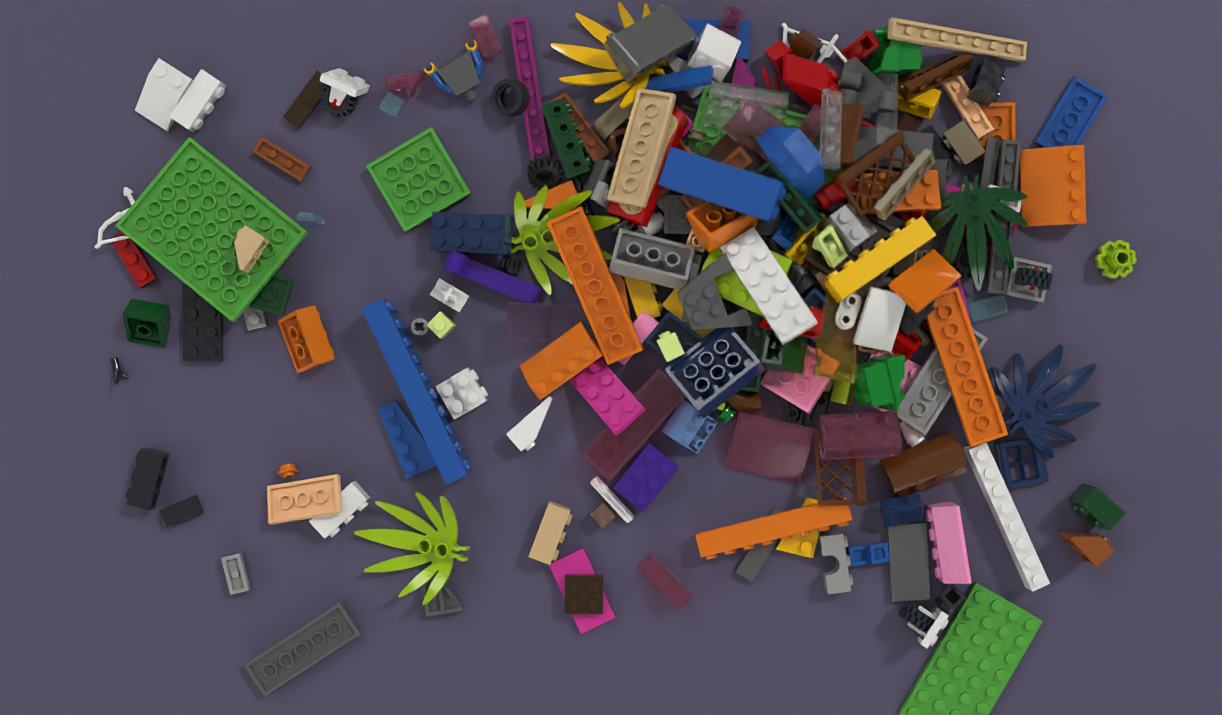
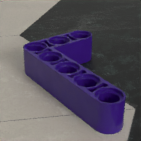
M450 250L443 267L452 273L533 306L536 305L542 290L540 287L481 264Z

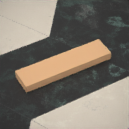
M961 75L941 84L977 140L994 131L980 105L966 98L969 88Z

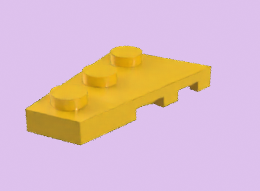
M807 497L801 507L818 503V500ZM810 530L811 534L800 536L798 533L792 535V539L780 540L775 549L813 558L819 530Z

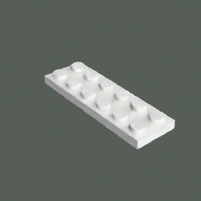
M754 227L720 247L721 251L726 253L729 263L782 344L787 343L817 324L812 313Z

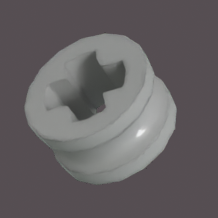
M421 318L415 319L411 323L412 332L416 335H425L429 330L428 322ZM423 322L425 324L423 326L425 328L424 331L419 330L417 332L416 323L421 324Z

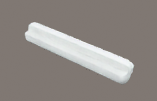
M598 476L594 477L590 484L626 523L633 520L634 515Z

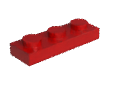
M121 232L112 238L126 236V234ZM130 238L112 242L139 288H144L158 279L137 243Z

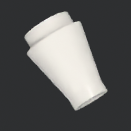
M903 421L898 424L907 444H910L911 447L925 439L921 433Z

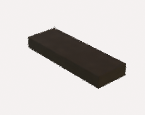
M318 71L315 72L283 116L299 129L322 100L320 99V96L323 95L321 91L327 85L319 81L322 74Z

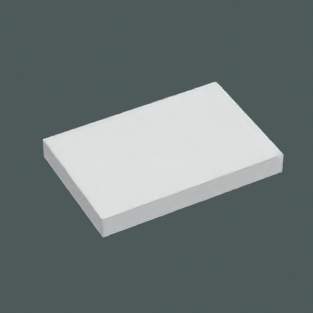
M869 287L853 343L891 352L906 303L893 291Z

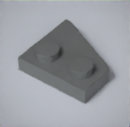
M436 575L422 586L423 598H425L428 588ZM447 583L425 605L426 617L464 610L462 604Z

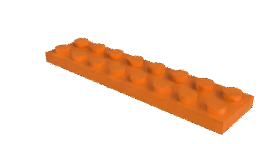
M581 206L548 221L547 225L607 365L644 350L584 208Z
M955 287L946 290L934 299V305L937 308L926 320L969 447H973L1006 436L1008 432L959 288Z

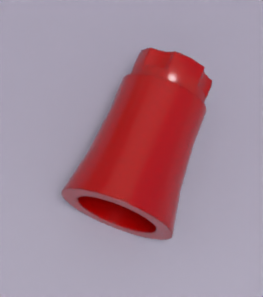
M833 180L821 187L813 195L815 202L822 210L847 198L840 186L835 184ZM851 180L845 184L850 192L856 193V181Z

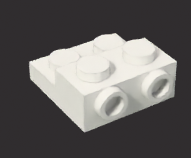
M466 368L436 386L438 393L454 420L488 401L486 397L489 395L484 386H479L477 382L479 377L474 369Z

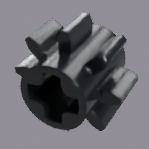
M511 254L507 258H502L501 267L505 268L504 273L518 275L519 270L524 271L525 262L521 261L522 256Z

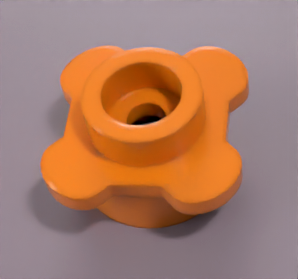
M291 463L281 465L279 467L280 471L277 472L284 479H288L299 473V470H296L295 464Z

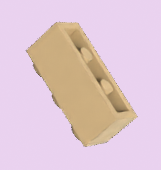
M549 501L530 551V558L548 565L551 564L552 560L556 561L559 550L556 549L559 542L563 543L566 535L563 529L565 524H570L573 516L570 514L571 508Z

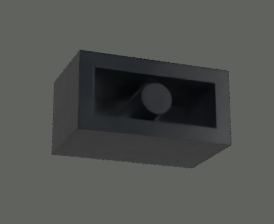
M984 58L975 69L966 98L985 107H988L992 102H996L1001 93L999 88L1005 80L1003 74L1006 67Z

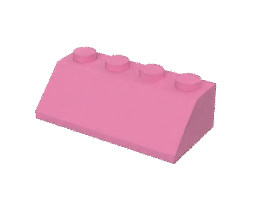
M950 501L927 505L928 510L925 511L931 527L928 533L934 546L931 552L937 565L934 568L936 578L943 584H971L960 506Z

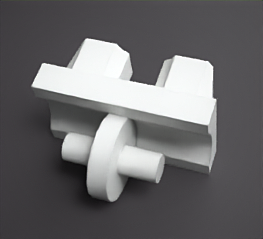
M440 278L430 293L432 297L458 312H461L469 298V295Z

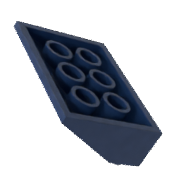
M731 327L713 330L664 370L704 419L765 369L760 360Z

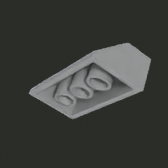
M620 228L609 271L610 273L681 290L688 281L695 247Z

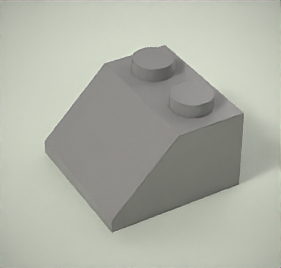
M851 203L844 205L823 223L826 228L829 225L833 227L847 254L878 232L865 215L858 216Z

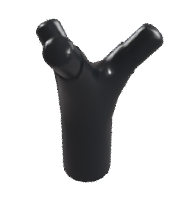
M118 357L110 359L113 370L111 383L117 386L120 376L128 379L129 376L121 370Z

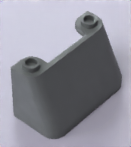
M663 3L655 8V12L622 31L610 33L606 37L607 40L604 43V47L629 85L637 80V76L645 74L648 69L675 53L679 54L682 50L686 52L691 49L698 37L693 29L669 4L665 5Z

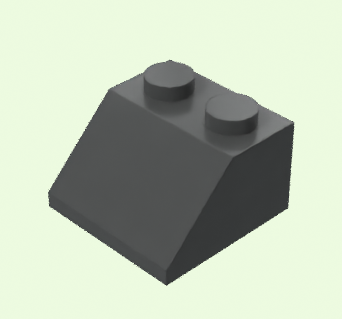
M597 159L596 163L591 167L590 177L583 186V192L592 190L593 194L598 181L611 186L616 166L611 161ZM592 194L587 198L588 200L593 201L591 199Z

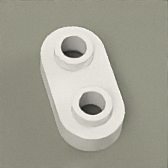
M855 292L838 305L834 322L840 329H849L856 321L861 305V297ZM850 297H853L855 299V303L853 305L850 304L848 301ZM843 316H847L849 318V321L847 323H844L842 321Z

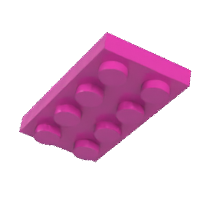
M601 358L594 361L570 380L573 386L617 436L646 410Z

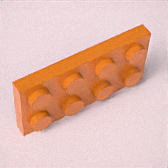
M928 170L893 212L939 210L941 208L937 170ZM873 173L863 174L862 180L872 181ZM877 173L876 183L885 184L886 173ZM890 174L889 185L896 183L899 176ZM862 183L860 194L869 195L871 184ZM875 185L873 196L881 197L884 187ZM860 197L861 210L867 207L868 198ZM872 208L866 214L876 213L875 208Z

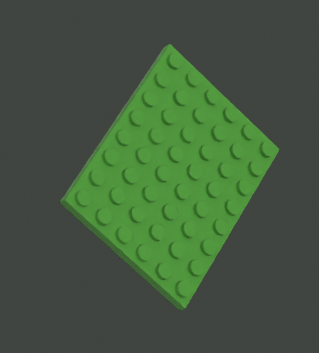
M191 137L184 142L115 225L234 323L308 234L299 224ZM245 225L270 241L249 273L239 269L234 243L237 232L244 228Z

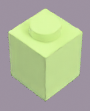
M440 311L427 326L440 339H444L455 328L456 324L444 312Z
M670 331L658 335L660 339L657 340V343L666 362L685 354L675 332L671 334Z

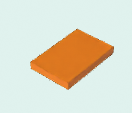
M1015 102L991 103L988 107L979 104L993 126L994 131L978 141L985 151L988 137H995L999 141L997 161H999L1000 140H1016ZM985 155L976 161H984Z

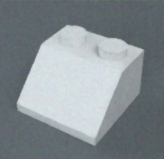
M707 23L688 55L687 65L692 68L711 65L714 69L713 78L722 82L732 66L741 41Z

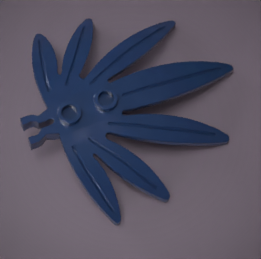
M1058 345L1043 364L1029 395L1026 394L1027 371L1019 353H1015L1013 363L1015 393L1006 376L996 367H991L996 386L1003 400L1013 413L1009 419H1004L1005 425L1015 422L1007 430L1008 434L1011 435L1017 428L1022 427L1035 447L1049 458L1054 457V451L1050 442L1041 432L1053 439L1065 442H1075L1076 438L1068 431L1045 422L1074 418L1090 412L1100 405V402H1081L1052 410V408L1074 395L1087 382L1094 372L1096 364H1090L1071 373L1041 395L1059 367L1063 353L1062 345Z

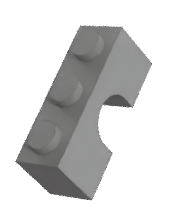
M840 531L819 534L820 554L822 556L832 555L836 558L835 568L831 571L823 572L826 593L850 592L853 578L852 574L848 572L851 562L845 550L848 547L847 537L843 536V533Z

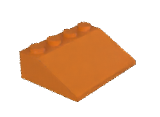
M1084 145L1021 150L1019 163L1020 192L1027 195V198L1022 200L1020 212L1021 216L1028 223V226L1021 227L1086 223Z

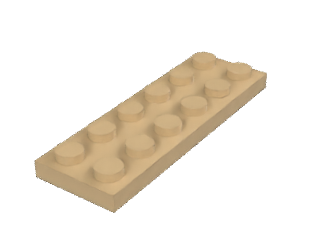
M638 88L607 197L609 201L646 208L676 101L675 94Z

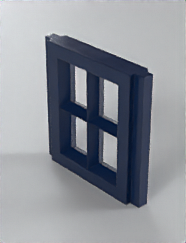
M1029 438L995 443L999 471L1007 489L1049 481L1045 456ZM1031 444L1033 459L1023 460L1021 446ZM1017 447L1019 461L1009 463L1007 448ZM1034 462L1037 476L1026 478L1024 464ZM1020 465L1023 479L1012 481L1010 466Z

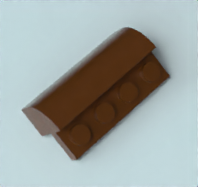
M952 432L880 460L883 474L889 482L893 498L908 496L966 473L965 465H967L964 452Z

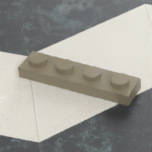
M925 148L921 154H918L910 167L903 171L897 182L893 183L883 198L877 201L874 208L880 219L885 221L934 165L935 159L932 151Z

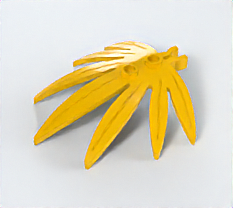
M618 2L624 28H627L635 22L625 7ZM646 3L644 4L643 18L651 14ZM575 13L576 18L585 29L604 44L607 40L606 37L612 32L595 21ZM551 43V47L574 61L594 68L617 71L560 77L559 80L561 82L595 86L624 80L607 51L583 46ZM666 59L648 69L645 74L637 76V80L628 85L626 81H623L596 98L594 102H607L628 91L620 107L625 108L635 101L638 88H646L650 74L656 73L659 76L665 74L663 69H658L657 67L667 66Z

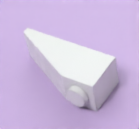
M551 396L506 434L520 451L524 449L528 451L536 444L534 440L539 434L553 398Z

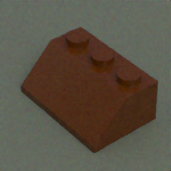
M839 103L835 108H832L829 117L832 123L830 127H827L824 137L827 139L826 146H822L820 152L825 158V165L844 169L851 164L865 105Z

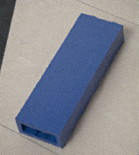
M673 147L670 148L658 185L662 188L772 223L773 219H777L780 210L778 208L779 202L784 199L786 194L783 182Z

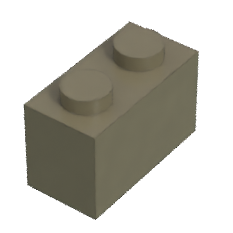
M964 120L943 134L944 140L942 141L948 150H953L955 153L953 157L959 166L962 164L966 168L985 155L986 151Z

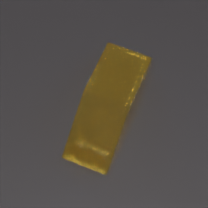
M826 288L822 310H824L822 329L816 339L814 375L854 383L858 364H856V345L853 343L865 303L863 299H861V305L854 325L849 329L843 330L838 328L834 322L839 303L837 304ZM850 297L848 301L850 304L853 305L855 303V299L853 297ZM843 316L842 321L844 323H847L849 321V318L847 316Z

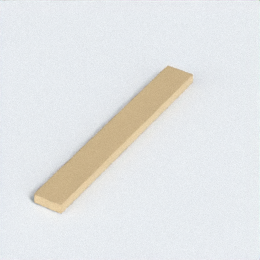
M899 18L889 19L887 39L1018 62L1026 61L1027 42Z

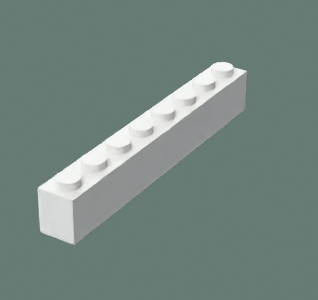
M987 442L963 448L1025 588L1033 592L1049 585L1050 582Z

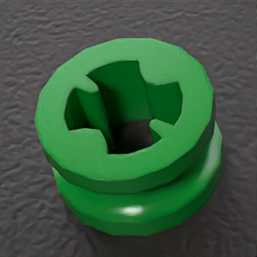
M728 405L717 418L722 419V423L725 424L736 412L734 410L731 411Z

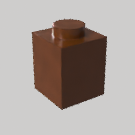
M802 28L799 34L795 32L789 41L791 43L790 49L796 56L809 60L821 43V40Z

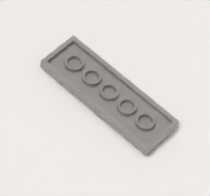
M973 329L979 350H981L988 338ZM934 347L905 392V399L900 400V410L892 412V415L922 435L927 434L952 395L936 347Z

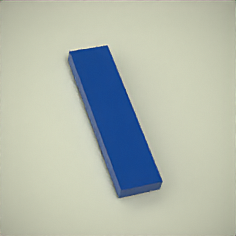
M709 65L650 77L645 89L671 93L711 85L714 69Z

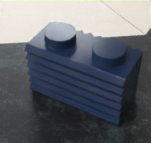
M919 494L881 500L880 513L886 528L888 526L892 527V525L910 524L915 521L922 522L924 506Z

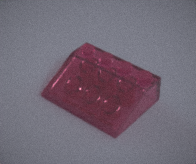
M737 411L725 467L800 483L815 428Z

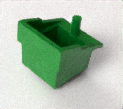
M889 25L883 29L873 30V35L879 37L878 41L881 45L875 50L874 57H870L867 69L880 80L887 77H906L920 70L923 58L920 55L921 44L887 39Z
M884 354L869 358L870 361L850 367V380L854 383L855 387L854 397L859 405L878 406L879 409L890 411L900 410V400L905 399L904 392H901V379H904L905 373L904 355Z

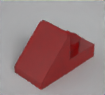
M869 29L841 51V54L847 60L857 57L861 61L881 44Z

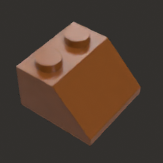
M1066 531L1058 533L1084 562L1097 568L1114 552L1110 547L1111 542L1104 536L1100 537L1096 533Z

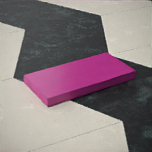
M584 548L553 561L549 565L564 599L565 574L596 575ZM604 590L603 614H572L581 634L616 618Z

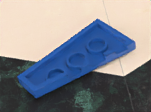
M396 400L377 408L406 478L437 466L421 433L415 428Z

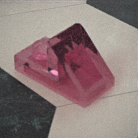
M422 70L386 77L384 78L385 86L392 91L401 90L405 86L407 96L411 100L425 79V75Z

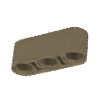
M626 94L592 125V128L604 141L609 138V135L614 130L622 127L631 115L634 103L625 108L620 107Z

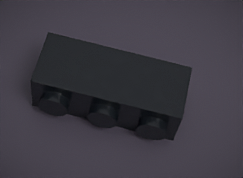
M148 447L142 448L136 456L137 466L131 475L132 485L126 494V499H128L126 505L145 510L156 508L170 453Z

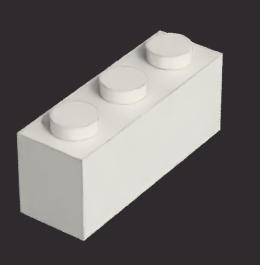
M201 69L169 117L195 133L196 130L202 127L205 116L212 112L215 101L224 94L226 85Z
M356 481L350 483L341 492L342 513L315 517L309 521L324 539L329 535L331 537L335 536L340 531L339 526L343 522L348 524L354 518L352 514L355 511L359 510L361 512L368 505L366 501L371 497Z

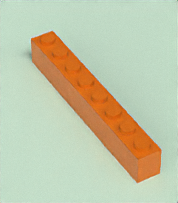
M818 503L699 532L695 536L700 556L712 559L717 557V553L724 552L725 555L735 553L737 548L743 547V550L755 548L754 544L762 543V546L772 544L773 540L778 538L781 541L792 539V535L798 533L800 536L811 534L810 530L818 529L819 532L830 529V525L837 524L838 527L849 524L848 521L852 520L849 505L818 506Z

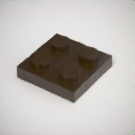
M565 574V614H603V575Z

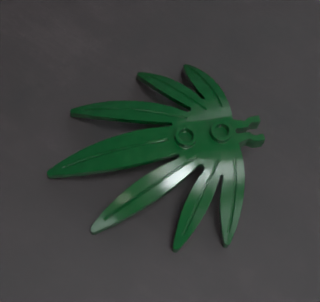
M976 174L973 175L972 190L970 189V183L967 181V176H962V181L965 184L964 191L940 195L941 208L947 205L949 207L936 215L928 224L936 232L955 214H958L942 257L950 265L956 257L961 244L964 226L967 225L968 261L977 291H980L987 259L984 223H986L991 239L999 254L1009 268L1014 269L1008 240L990 210H994L997 214L1015 224L1028 226V223L1014 209L996 201V199L1019 201L1026 199L1027 195L1009 188L991 187L979 189L977 185L979 176Z

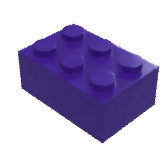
M648 442L615 483L613 489L644 512L678 470L679 465Z

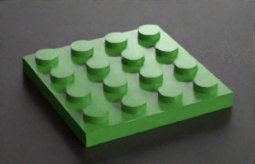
M432 127L366 165L404 232H408L430 219L432 212H442L471 194Z

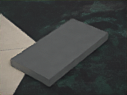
M860 126L851 163L893 133L902 130ZM902 131L905 136L903 140L915 158L925 148L932 151L933 134ZM901 146L895 149V158L903 159L904 151ZM880 159L878 168L887 169L889 159ZM893 160L892 169L901 170L902 162ZM906 163L905 169L909 168L911 164Z
M927 523L900 524L899 526H888L891 601L931 600Z

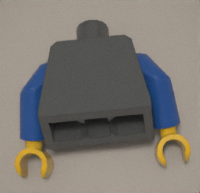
M473 40L475 45L473 48L468 47L466 43L467 51L436 68L433 63H430L432 65L431 71L424 67V71L431 77L438 88L449 94L455 93L456 96L464 92L468 101L478 97L474 86L480 83L479 79L483 73V61L475 40Z

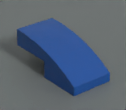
M888 542L846 547L851 567L890 562Z

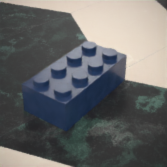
M432 212L430 251L449 253L452 250L460 254L511 256L513 217L502 214Z
M668 311L644 342L663 356L657 340L660 339L658 335L670 331L671 334L675 332L684 353L703 338ZM676 357V358L670 360L669 362H670V363H673V362L676 361L679 357Z

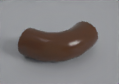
M739 390L725 401L732 408L742 412H758L763 410L758 392L745 393Z

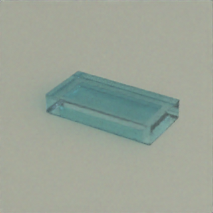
M297 213V220L308 224L325 225V218L316 213Z
M998 295L967 304L971 322L1009 313L1005 295Z

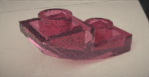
M727 5L719 30L737 38L745 11Z
M486 14L469 22L484 60L502 52Z

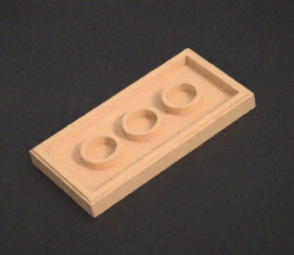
M335 474L267 486L268 524L273 525L342 513L340 475Z

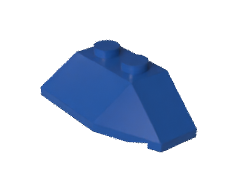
M771 126L757 138L767 157L790 184L807 199L823 186L825 158L799 128Z

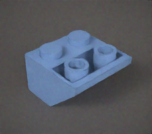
M682 399L662 432L698 454L718 422L710 416L703 419L693 405Z

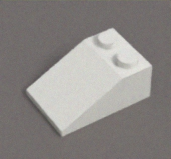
M159 58L148 74L135 111L164 130L169 131L175 121L169 116L193 80Z

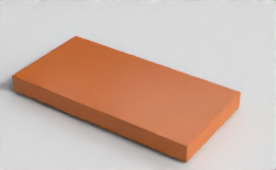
M933 249L895 278L888 286L918 313L954 284L962 275Z

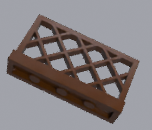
M902 131L893 133L831 177L835 184L840 186L859 217L874 208L877 201L887 193L888 188L891 186L889 185L890 174L898 175L900 178L905 170L906 163L912 164L915 157L903 140L905 136ZM899 146L904 151L903 159L894 157L895 149ZM880 159H889L887 170L878 169ZM893 160L902 162L900 173L891 171ZM866 169L873 170L872 181L862 180ZM877 171L886 173L885 184L876 183ZM851 180L857 181L856 193L850 192L845 184ZM862 183L871 184L869 195L860 194ZM875 185L884 187L881 197L873 196ZM859 196L868 198L867 207L863 210L858 205Z
M853 426L852 429L813 430L818 506H865L867 500L861 426ZM840 434H848V442L844 446L836 440ZM818 435H826L831 440L823 446L818 442ZM832 442L841 448L835 455L827 449ZM823 451L832 458L826 465L819 460V456ZM842 451H845L850 456V460L846 464L837 458ZM834 460L842 466L836 474L828 468ZM844 469L851 474V479L847 483L838 476ZM824 470L833 476L828 483H825L820 478V474ZM835 479L844 485L838 493L829 486ZM826 488L835 495L831 500H822V492ZM845 488L852 492L853 500H845L840 496Z

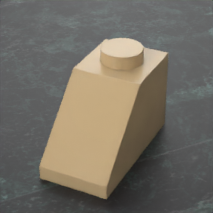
M246 225L237 232L234 243L239 269L249 273L270 241Z

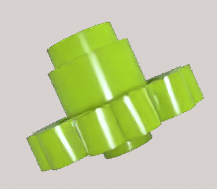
M1122 240L1107 241L1098 248L1100 254L1095 256L1096 268L1102 269V275L1110 279L1126 277L1133 271L1132 265L1137 262L1136 252L1129 250L1130 244Z

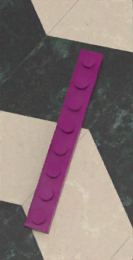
M528 16L509 19L518 80L525 84L529 92V104L524 111L530 156L531 160L534 161L533 157L540 158L539 155L543 154V157H546V154L550 155L529 19Z

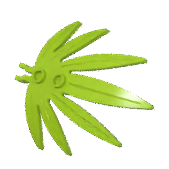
M544 185L535 196L528 217H526L525 200L519 191L516 192L514 217L520 235L515 238L512 237V243L516 245L511 247V254L517 250H525L527 260L535 277L548 295L552 294L551 283L547 270L541 260L562 279L572 285L573 283L564 263L547 252V250H552L559 253L547 222L572 211L592 194V190L580 192L563 200L547 212L540 221L537 219L546 201L547 185ZM587 216L593 231L619 222V218L614 216ZM602 250L605 259H612L611 254Z
M419 492L415 493L428 517L438 529L436 531L424 519L402 507L383 501H375L385 511L426 535L399 529L355 531V535L377 543L422 553L389 559L365 568L364 572L398 571L432 561V564L420 572L398 595L400 598L412 593L436 574L422 605L428 604L447 582L453 568L454 558L463 562L468 561V557L458 553L462 550L468 551L470 546H460L457 544L458 524L453 508L444 496H440L442 518L436 507Z

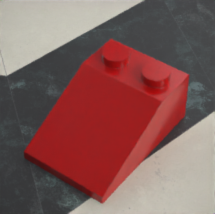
M788 53L783 54V81L820 114L839 103V76L835 70H831L827 65Z

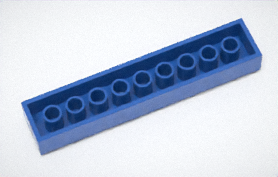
M382 298L361 308L446 485L469 474L471 467H473L469 457L465 458L462 452L464 450L463 444L460 439H456L454 435L456 430L451 422L448 423L445 417L448 415L443 405L440 406L437 400L439 395L436 389L431 388L429 384L431 378L428 372L423 371L420 365L423 363L418 353L415 354L412 348L414 343L411 337H407L404 332L406 327L402 319H398L396 315L398 310L394 302Z

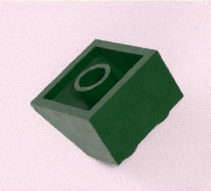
M131 298L122 313L127 340L165 348L171 322L169 305Z

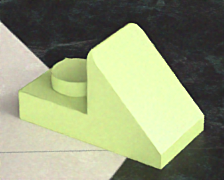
M831 225L815 238L812 245L813 249L822 252L828 265L832 268H835L848 256Z

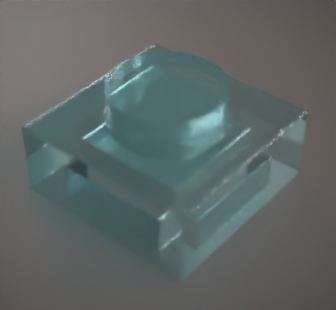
M388 91L379 109L397 119L406 102Z

